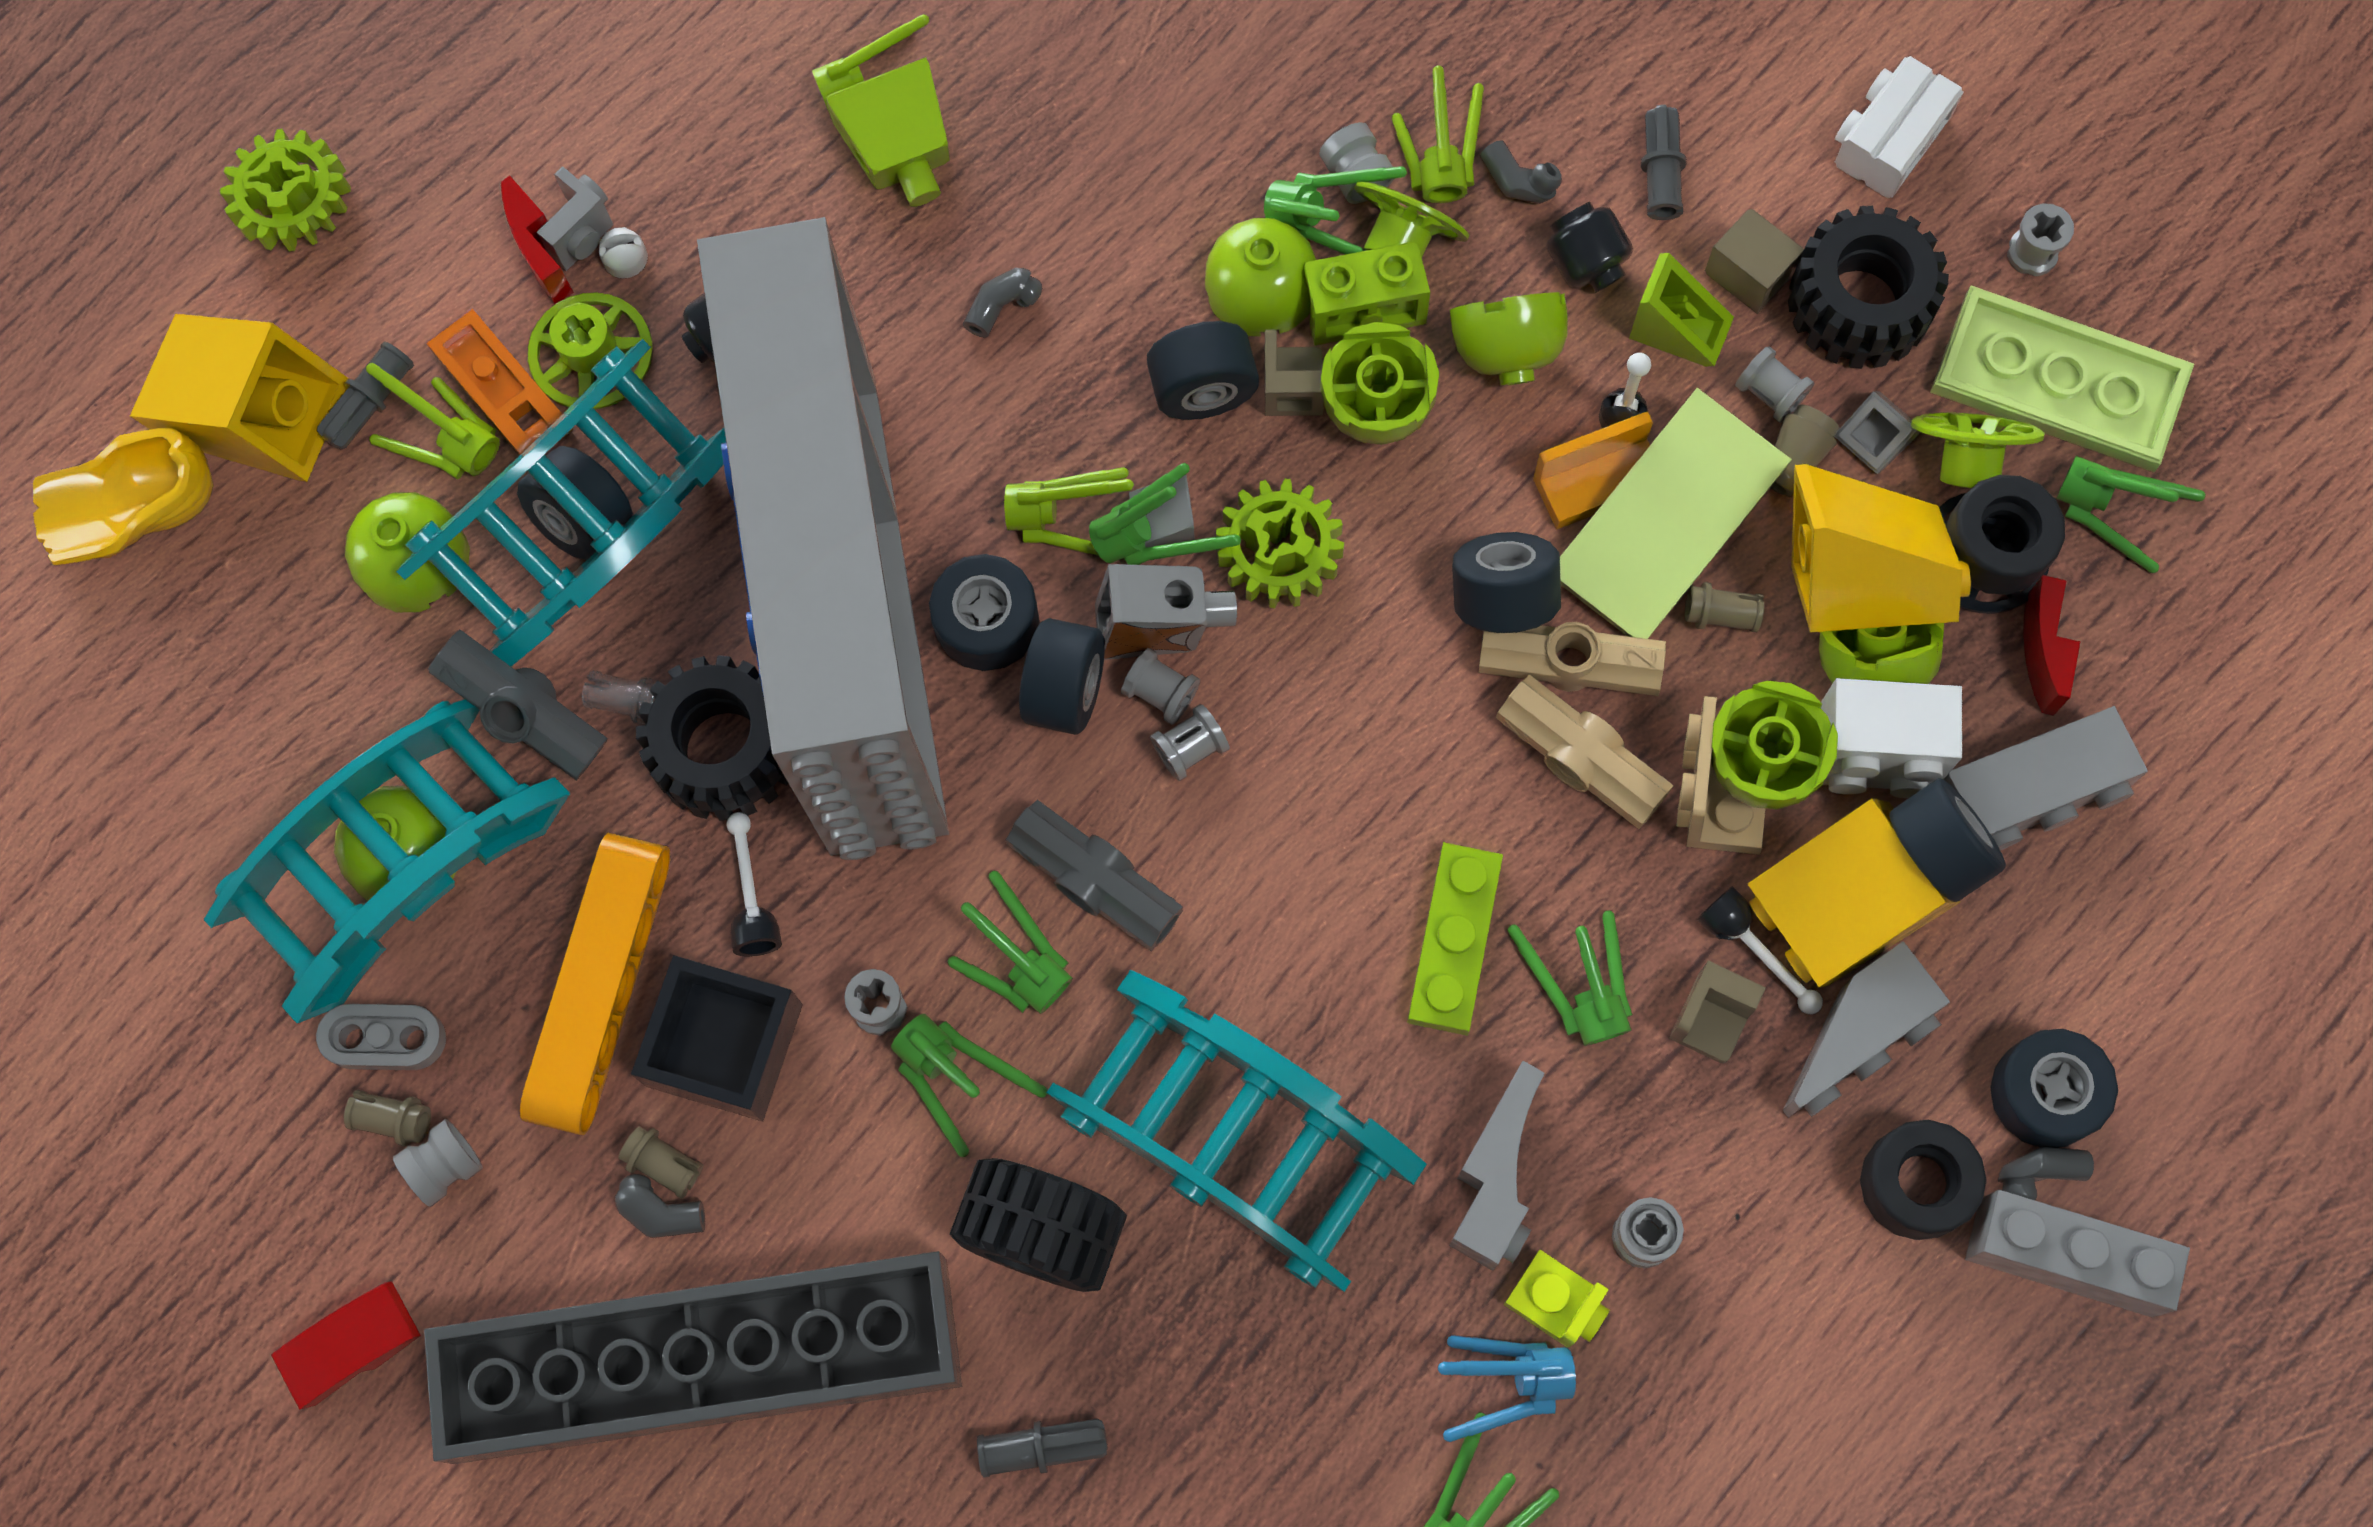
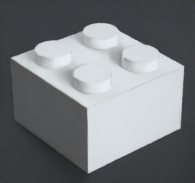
M1836 678L1821 701L1823 704L1821 709L1827 714L1831 725L1834 722L1838 733L1837 758L1823 785H1829L1831 792L1859 794L1865 792L1866 788L1890 789L1892 796L1910 798L1936 779H1944L1962 759V686Z

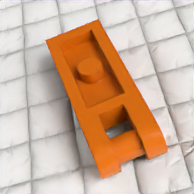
M473 309L426 343L436 358L519 456L562 415L560 410ZM533 409L540 419L523 431L516 421ZM573 428L569 432H567L561 439H563L565 436L573 431Z

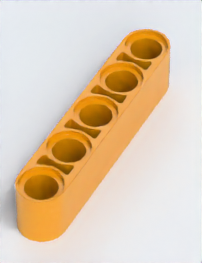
M607 833L603 837L596 853L524 1086L520 1103V1118L522 1121L578 1135H585L588 1132L598 1108L667 879L670 865L669 847L612 833Z

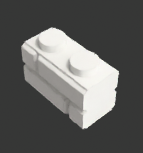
M1911 56L1905 57L1894 73L1884 68L1866 95V99L1871 101V104L1863 114L1853 110L1835 137V140L1842 144L1835 160L1837 168L1858 181L1864 180L1866 186L1884 197L1893 198L1954 114L1964 93L1962 87L1941 74L1934 75L1931 68Z

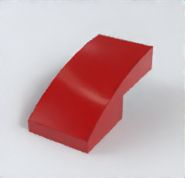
M509 175L501 181L502 201L508 224L533 275L555 305L574 292L561 267L545 250L537 234V231L548 222L544 213Z
M2042 575L2029 591L2028 601L2025 604L2023 628L2024 653L2028 677L2041 713L2054 716L2071 698L2081 642L2057 636L2067 580Z
M390 1281L384 1282L324 1317L280 1347L271 1356L299 1410L316 1406L359 1373L377 1369L421 1335L393 1282Z

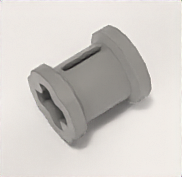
M2042 203L2029 209L2020 223V230L2012 236L2009 242L2007 257L2010 264L2018 272L2032 276H2041L2051 271L2057 264L2059 252L2068 246L2074 234V223L2071 216L2063 208L2054 204Z
M1769 346L1765 347L1750 362L1738 378L1735 387L1742 392L1751 391L1774 410L1773 418L1782 423L1785 415L1792 414L1797 406L1803 402L1815 383L1809 377L1800 379L1775 358L1776 351Z
M1147 648L1137 658L1128 672L1121 688V694L1128 698H1132L1135 695L1161 710L1164 713V720L1171 725L1175 724L1193 700L1200 685V678L1193 674L1187 677L1179 674L1157 660L1158 653Z
M1202 704L1193 708L1192 717L1165 734L1157 731L1150 735L1151 742L1160 759L1171 775L1178 781L1187 777L1186 770L1210 754L1215 751L1223 754L1230 749L1220 726Z
M876 969L861 971L846 986L844 995L846 1008L856 1020L858 1026L868 1034L884 1035L889 1031L898 1029L905 1020L907 1004L903 999L898 984L888 973ZM881 991H883L889 1005L886 1009L876 1006L870 1015V1012L863 1003L866 997L876 999Z

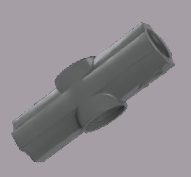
M460 629L449 639L428 668L430 674L480 710L481 722L491 736L505 743L513 744L523 741L576 781L607 742V737L557 701L556 690L552 682L543 673L525 667L513 669Z
M1036 800L1022 812L1005 839L1007 845L1013 851L1018 852L1033 866L1041 869L1053 878L1055 886L1073 903L1091 915L1097 916L1100 913L1151 952L1163 942L1183 912V906L1177 903L1174 898L1168 896L1158 889L1156 885L1135 872L1133 864L1118 849L1096 835L1092 834L1089 838L1039 800Z

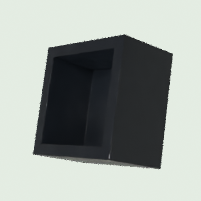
M673 955L631 1075L648 1088L763 1122L803 1004L791 989Z

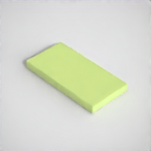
M1971 285L1963 300L1930 393L1998 417L2026 422L2041 429L2045 434L2155 472L2161 465L2194 363Z
M1696 388L1560 556L1561 586L1624 635L1648 639L1787 468L1792 459L1699 388Z

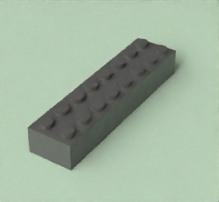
M939 1251L424 1329L433 1461L449 1464L474 1462L963 1387L947 1259Z

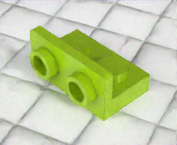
M1416 242L1309 261L1304 266L1310 295V329L1314 346L1343 340V334L1353 327L1373 322L1397 324L1404 328L1427 324L1430 289L1419 245Z

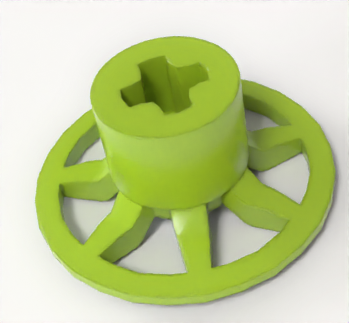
M1357 182L1354 186L1355 191L1380 208L1377 220L1364 245L1365 250L1416 242L1419 245L1421 257H1423L1432 235L1439 234L1463 242L1469 239V233L1458 222L1412 197L1375 183Z
M598 292L582 293L570 296L556 303L540 318L530 336L528 364L536 384L556 403L569 408L578 398L559 392L551 384L567 377L572 370L577 371L580 397L594 383V373L591 369L616 346L625 354L642 339L651 347L639 360V364L634 371L643 381L650 368L653 342L646 322L632 305L610 294ZM591 305H602L611 308L603 316L597 308ZM622 313L629 317L636 325L640 337L614 336L612 331L616 328ZM541 344L556 350L560 356L558 361L544 374L539 362ZM615 390L605 395L593 408L596 410L612 406L625 399V397L618 390Z
M1940 412L1923 414L1911 420V426L1915 430L1935 437L1945 438L1940 481L1965 488H1972L1979 481L2002 475L2006 445L2039 443L2043 441L2045 435L2041 429L2026 422L1983 414ZM1972 423H1981L1982 426L1981 428H1974Z

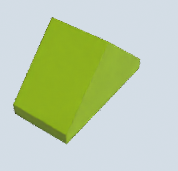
M1660 253L1639 304L1629 339L1705 367L1715 366L1734 316L1670 253Z

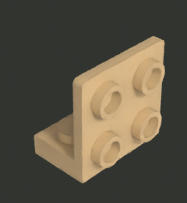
M1704 696L1701 715L1689 714L1682 768L1693 769L1694 773H1683L1676 826L1688 828L1686 847L1760 855L1765 808H1755L1732 797L1717 780L1711 764L1712 734L1717 697Z

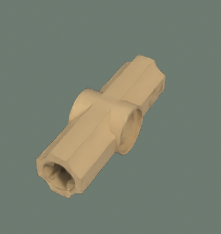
M1566 622L1558 627L1541 625L1537 628L1518 633L1484 631L1478 673L1523 679L1531 675L1536 680L1549 682L1555 688L1566 692L1593 687L1659 696L1664 671L1666 641L1597 633L1588 625L1579 622ZM1565 648H1574L1580 650L1587 658V661L1580 666H1568L1562 663L1556 654Z
M1528 675L1517 685L1497 712L1496 719L1544 755V762L1547 767L1562 782L1580 792L1589 790L1638 829L1648 821L1673 788V785L1664 777L1660 776L1646 763L1625 749L1621 736L1605 720L1591 712H1577L1531 675Z

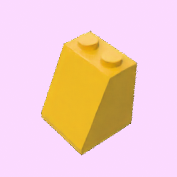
M175 314L130 417L150 430L157 428L177 429L190 437L206 454L294 480L307 482L325 441L317 432L318 425L346 392L347 388L344 384L349 378L274 323Z
M1808 464L1795 465L1791 568L1810 632L1959 622L1960 597H1969L1970 569L1968 563L1958 560L1938 505Z
M1871 798L1747 883L1756 896L1749 901L1751 908L1769 931L1778 928L1791 946L1785 952V956L1794 971L1805 983L1813 979L1818 987L1831 985L1960 903V901L1953 902L1944 897L1910 857L1892 827L1889 814L1894 808L1890 802Z

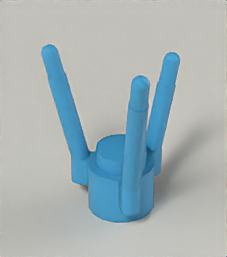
M1452 1335L1447 1339V1344L1451 1348L1516 1357L1515 1361L1441 1362L1438 1365V1371L1442 1375H1514L1519 1396H1530V1401L1445 1430L1443 1438L1447 1442L1473 1436L1532 1415L1555 1414L1556 1400L1573 1399L1575 1395L1576 1373L1570 1349L1568 1347L1548 1348L1546 1342L1523 1344Z

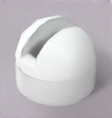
M625 227L613 228L606 232L600 241L599 256L605 269L611 275L618 278H630L644 269L648 259L647 250L640 236L634 231Z

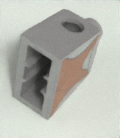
M1108 564L1095 602L1096 626L1104 636V660L1139 657L1147 648L1153 649L1158 655L1185 653L1196 650L1206 627L1236 625L1237 601L1235 592L1204 591L1202 569L1195 566Z

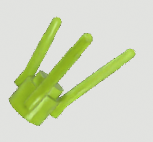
M922 14L850 56L812 70L827 109L825 96L864 82L858 65L929 23V17Z
M1437 65L1432 71L1437 145L1425 150V158L1421 162L1402 115L1394 113L1391 119L1410 170L1412 190H1422L1423 199L1428 202L1449 203L1467 195V187L1474 186L1473 162L1484 86L1481 83H1476L1473 86L1462 155H1459L1458 148L1450 145L1444 69L1442 66Z
M369 363L366 366V371L442 428L436 440L437 446L442 448V455L378 434H372L369 437L372 445L440 468L456 479H460L465 471L472 476L479 475L490 465L500 445L499 438L495 436L496 429L480 419L441 378L434 377L431 381L432 386L463 420L458 417L450 419L376 364Z
M1121 467L1047 481H1025L1024 483L1007 484L1004 496L1007 530L1023 531V543H1046L1098 555L1091 541L1045 530V524L1056 523V500L1106 495L1132 490L1134 487L1133 481L1125 479L1129 475V471L1127 468Z

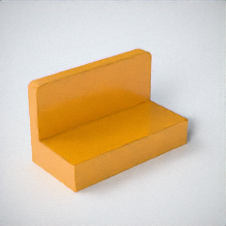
M1648 412L1555 446L1539 454L1533 481L1556 530L1593 516L1650 446L1648 436L1653 425Z

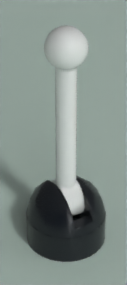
M1635 353L1629 357L1627 369L1630 375L1626 387L1614 390L1603 400L1599 412V422L1602 428L1648 412L1645 399L1637 391L1641 377L1645 376L1651 369V360L1646 354Z
M735 812L727 819L726 825L728 831L735 837L745 909L735 916L731 924L733 953L738 956H760L774 952L782 946L780 928L772 913L765 908L757 906L746 835L750 830L751 821L746 814Z
M1733 886L1725 891L1697 918L1699 923L1718 939L1733 940L1740 938L1798 998V1007L1802 1012L1815 1014L1821 1009L1823 1005L1821 995L1815 990H1807L1749 930L1752 922L1751 907Z

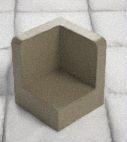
M1749 209L1713 246L1705 272L1758 314L1792 278L1804 249L1755 210Z
M1265 330V416L1323 415L1324 401L1320 390L1322 374L1321 348L1277 347L1276 330Z
M1708 960L1698 973L1669 1039L1719 1063H1726L1732 1055L1747 1019L1757 1009L1766 987Z

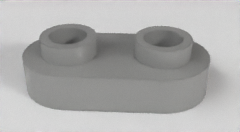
M344 1004L331 1009L322 1018L317 1028L316 1042L321 1054L327 1060L345 1069L420 1070L432 1065L441 1056L446 1044V1032L437 1016L417 1005ZM361 1029L363 1032L362 1042L357 1047L348 1049L346 1045L347 1036L353 1030ZM422 1030L424 1033L422 1045L417 1049L409 1050L407 1047L409 1035L414 1031Z

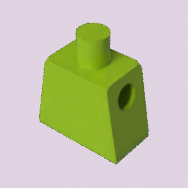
M926 57L825 96L832 123L876 189H884L900 182L909 205L912 207L927 204L940 196L941 191L932 169L950 161L949 148L930 65Z

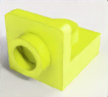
M1539 1250L1509 1295L1504 1306L1569 1348L1575 1344L1579 1336L1588 1342L1595 1336L1610 1309L1601 1304L1609 1289L1599 1282L1595 1285L1591 1284L1542 1250Z

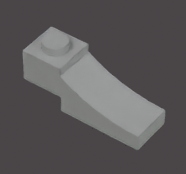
M1522 1061L1457 1178L1479 1192L1449 1246L1492 1271L1497 1267L1502 1257L1513 1263L1531 1232V1229L1521 1224L1529 1208L1518 1202L1516 1182L1517 1159L1526 1116L1545 1073L1525 1061Z

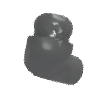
M1503 140L1488 145L1480 154V158L1499 189L1507 197L1540 204L1552 199L1556 195V189L1562 183L1560 170L1551 163L1537 164L1534 169L1520 167Z
M1015 267L984 283L963 321L964 328L976 336L987 338L1003 306L1016 300L1020 306L1028 307L1038 300L1043 289L1040 280L1030 276V270Z
M2040 1147L2005 1164L1999 1173L1998 1182L2003 1183L2002 1191L2036 1200V1181L2045 1179L2087 1181L2093 1174L2094 1161L2088 1150Z
M640 1174L629 1175L619 1184V1191L615 1195L618 1212L645 1236L659 1238L705 1231V1212L702 1201L666 1205L654 1193L651 1180Z

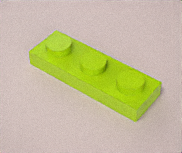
M1443 842L1409 1010L1408 1024L1468 1036L1503 854Z

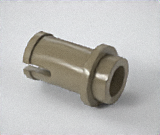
M1703 582L1701 587L1690 586L1685 603V621L1695 622L1696 628L1703 630L1707 624L1758 632L1763 620L1764 596L1762 594L1752 595L1712 589V584L1709 582Z
M355 1090L353 1092L354 1098L350 1097L348 1099L344 1112V1124L347 1129L393 1137L396 1144L404 1147L412 1142H422L428 1133L431 1123V1110L428 1106L422 1105L421 1100L417 1097L411 1096L401 1101L369 1094L363 1090Z
M640 1126L637 1127L619 1153L618 1158L627 1163L625 1170L630 1173L639 1170L676 1193L677 1197L683 1199L687 1195L688 1190H691L697 1181L704 1165L658 1138L659 1131L655 1128L646 1131Z

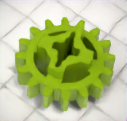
M277 129L274 142L266 143L260 135L254 137L256 149L253 152L249 153L241 148L235 151L242 163L239 167L229 166L224 168L223 172L232 184L220 188V194L228 203V206L224 209L226 214L247 240L251 242L258 238L265 249L272 250L279 239L290 252L295 251L297 238L305 237L311 245H315L318 243L315 233L317 229L322 227L331 232L336 229L330 216L332 213L347 212L348 207L340 195L351 192V186L343 176L346 172L345 167L338 156L332 153L323 139L313 143L307 132L300 130L294 139L290 140L283 129ZM309 165L313 166L317 170L313 171ZM254 209H259L263 216L256 213ZM265 215H272V218H268V217H264V216H265Z
M1284 479L1280 491H1272L1268 482L1263 480L1260 481L1259 496L1253 498L1245 490L1238 492L1240 510L1225 506L1223 522L1228 527L1217 528L1216 536L1239 535L1242 540L1246 541V547L1255 551V561L1251 565L1246 560L1239 544L1219 550L1217 552L1219 567H1232L1228 572V584L1231 587L1240 585L1243 582L1247 584L1246 600L1252 602L1260 592L1268 594L1269 608H1276L1279 597L1281 595H1288L1290 602L1296 607L1300 606L1302 590L1307 589L1316 597L1322 594L1320 576L1331 580L1336 578L1338 565L1333 560L1343 558L1344 542L1336 539L1342 535L1343 524L1341 519L1327 520L1332 513V502L1329 499L1321 501L1316 505L1313 503V486L1308 485L1300 494L1292 492L1291 479ZM1307 522L1315 529L1320 547L1315 546V539L1305 534ZM1290 531V544L1283 542L1279 545L1278 549L1274 548L1270 555V542L1278 544L1282 537L1286 538ZM1291 573H1296V574L1289 575V576H1283V575H1287V574H1291Z

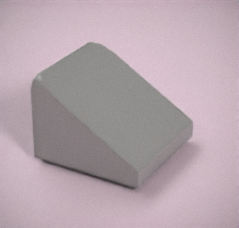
M1873 391L1837 431L1835 437L1876 474H1879L1921 432L1912 428V419L1883 393Z
M1187 475L1172 485L1176 489V496L1145 515L1149 521L1152 533L1150 540L1145 541L1146 547L1195 540ZM1148 486L1129 492V498L1131 499Z

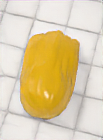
M157 428L119 435L93 460L79 466L35 477L33 480V503L38 509L33 513L36 536L38 541L43 543L46 552L49 553L48 558L53 565H61L90 559L110 558L137 542L143 535L175 528L188 522L204 509L210 500L214 487L207 458L201 448L183 432L174 428Z

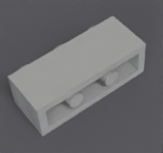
M2112 706L1953 769L1943 780L1948 782L1970 805L2001 851L2023 839L2020 831L2041 824L2044 832L2051 831L2078 818L2079 815L2076 811L2078 808L2096 802L2099 809L2102 810L2134 795L2131 786L2144 776L2148 770L2116 707Z
M1998 1189L1983 1197V1201L1976 1211L1965 1260L2153 1318L2177 1311L2190 1247Z

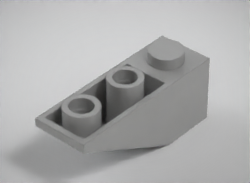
M1904 941L1855 974L1840 989L1783 1108V1112L1788 1118L1803 1107L1811 1117L1842 1096L1835 1086L1837 1083L1853 1072L1862 1082L1892 1060L1885 1051L1888 1047L1903 1037L1910 1046H1913L1942 1025L1935 1017V1014L1949 1004L1950 1001Z

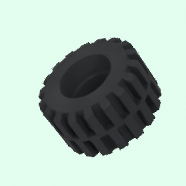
M1873 205L1860 206L1856 216H1853L1849 209L1836 213L1832 223L1825 220L1817 227L1814 236L1809 238L1791 279L1789 289L1792 291L1788 299L1789 312L1797 313L1793 321L1797 333L1805 331L1809 333L1806 344L1814 352L1821 346L1828 351L1825 359L1837 364L1840 357L1849 359L1850 368L1862 369L1866 360H1871L1873 367L1878 368L1886 366L1891 356L1897 361L1909 354L1912 346L1917 347L1924 338L1945 298L1943 294L1948 287L1949 274L1942 273L1947 264L1944 251H1933L1938 240L1931 231L1922 235L1917 230L1921 222L1912 216H1909L1905 222L1896 218L1898 213L1896 209L1886 207L1883 214L1874 213ZM1852 271L1873 274L1890 287L1896 301L1887 304H1869L1860 301L1847 292L1839 279V275Z
M718 655L716 665H709L705 656L691 659L693 669L684 672L680 665L675 666L668 671L672 680L667 685H663L657 680L649 690L655 698L653 704L642 702L638 714L645 725L636 726V740L643 748L639 751L640 757L664 794L666 793L671 801L682 810L688 807L694 816L707 819L710 812H714L719 821L727 820L733 814V810L739 808L743 814L749 816L758 812L754 803L759 799L764 798L770 804L778 797L774 789L777 782L788 785L787 779L772 755L760 675L754 665L744 660L739 667H736L729 656ZM731 713L741 715L750 720L751 726L748 739L743 748L732 758L717 764H700L688 759L690 738L695 729L708 718L719 714Z
M997 1158L982 1159L976 1162L951 1228L950 1236L964 1249L1023 1274L1076 1291H1099L1103 1285L1127 1215L1112 1200L1069 1180L1008 1160Z

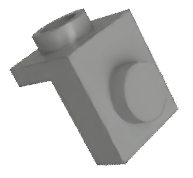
M562 166L554 176L568 202L537 231V234L548 254L561 268L567 271L577 260H583L591 255L598 246L600 238L614 224L604 205L608 200L604 191L587 175L583 174L577 179Z

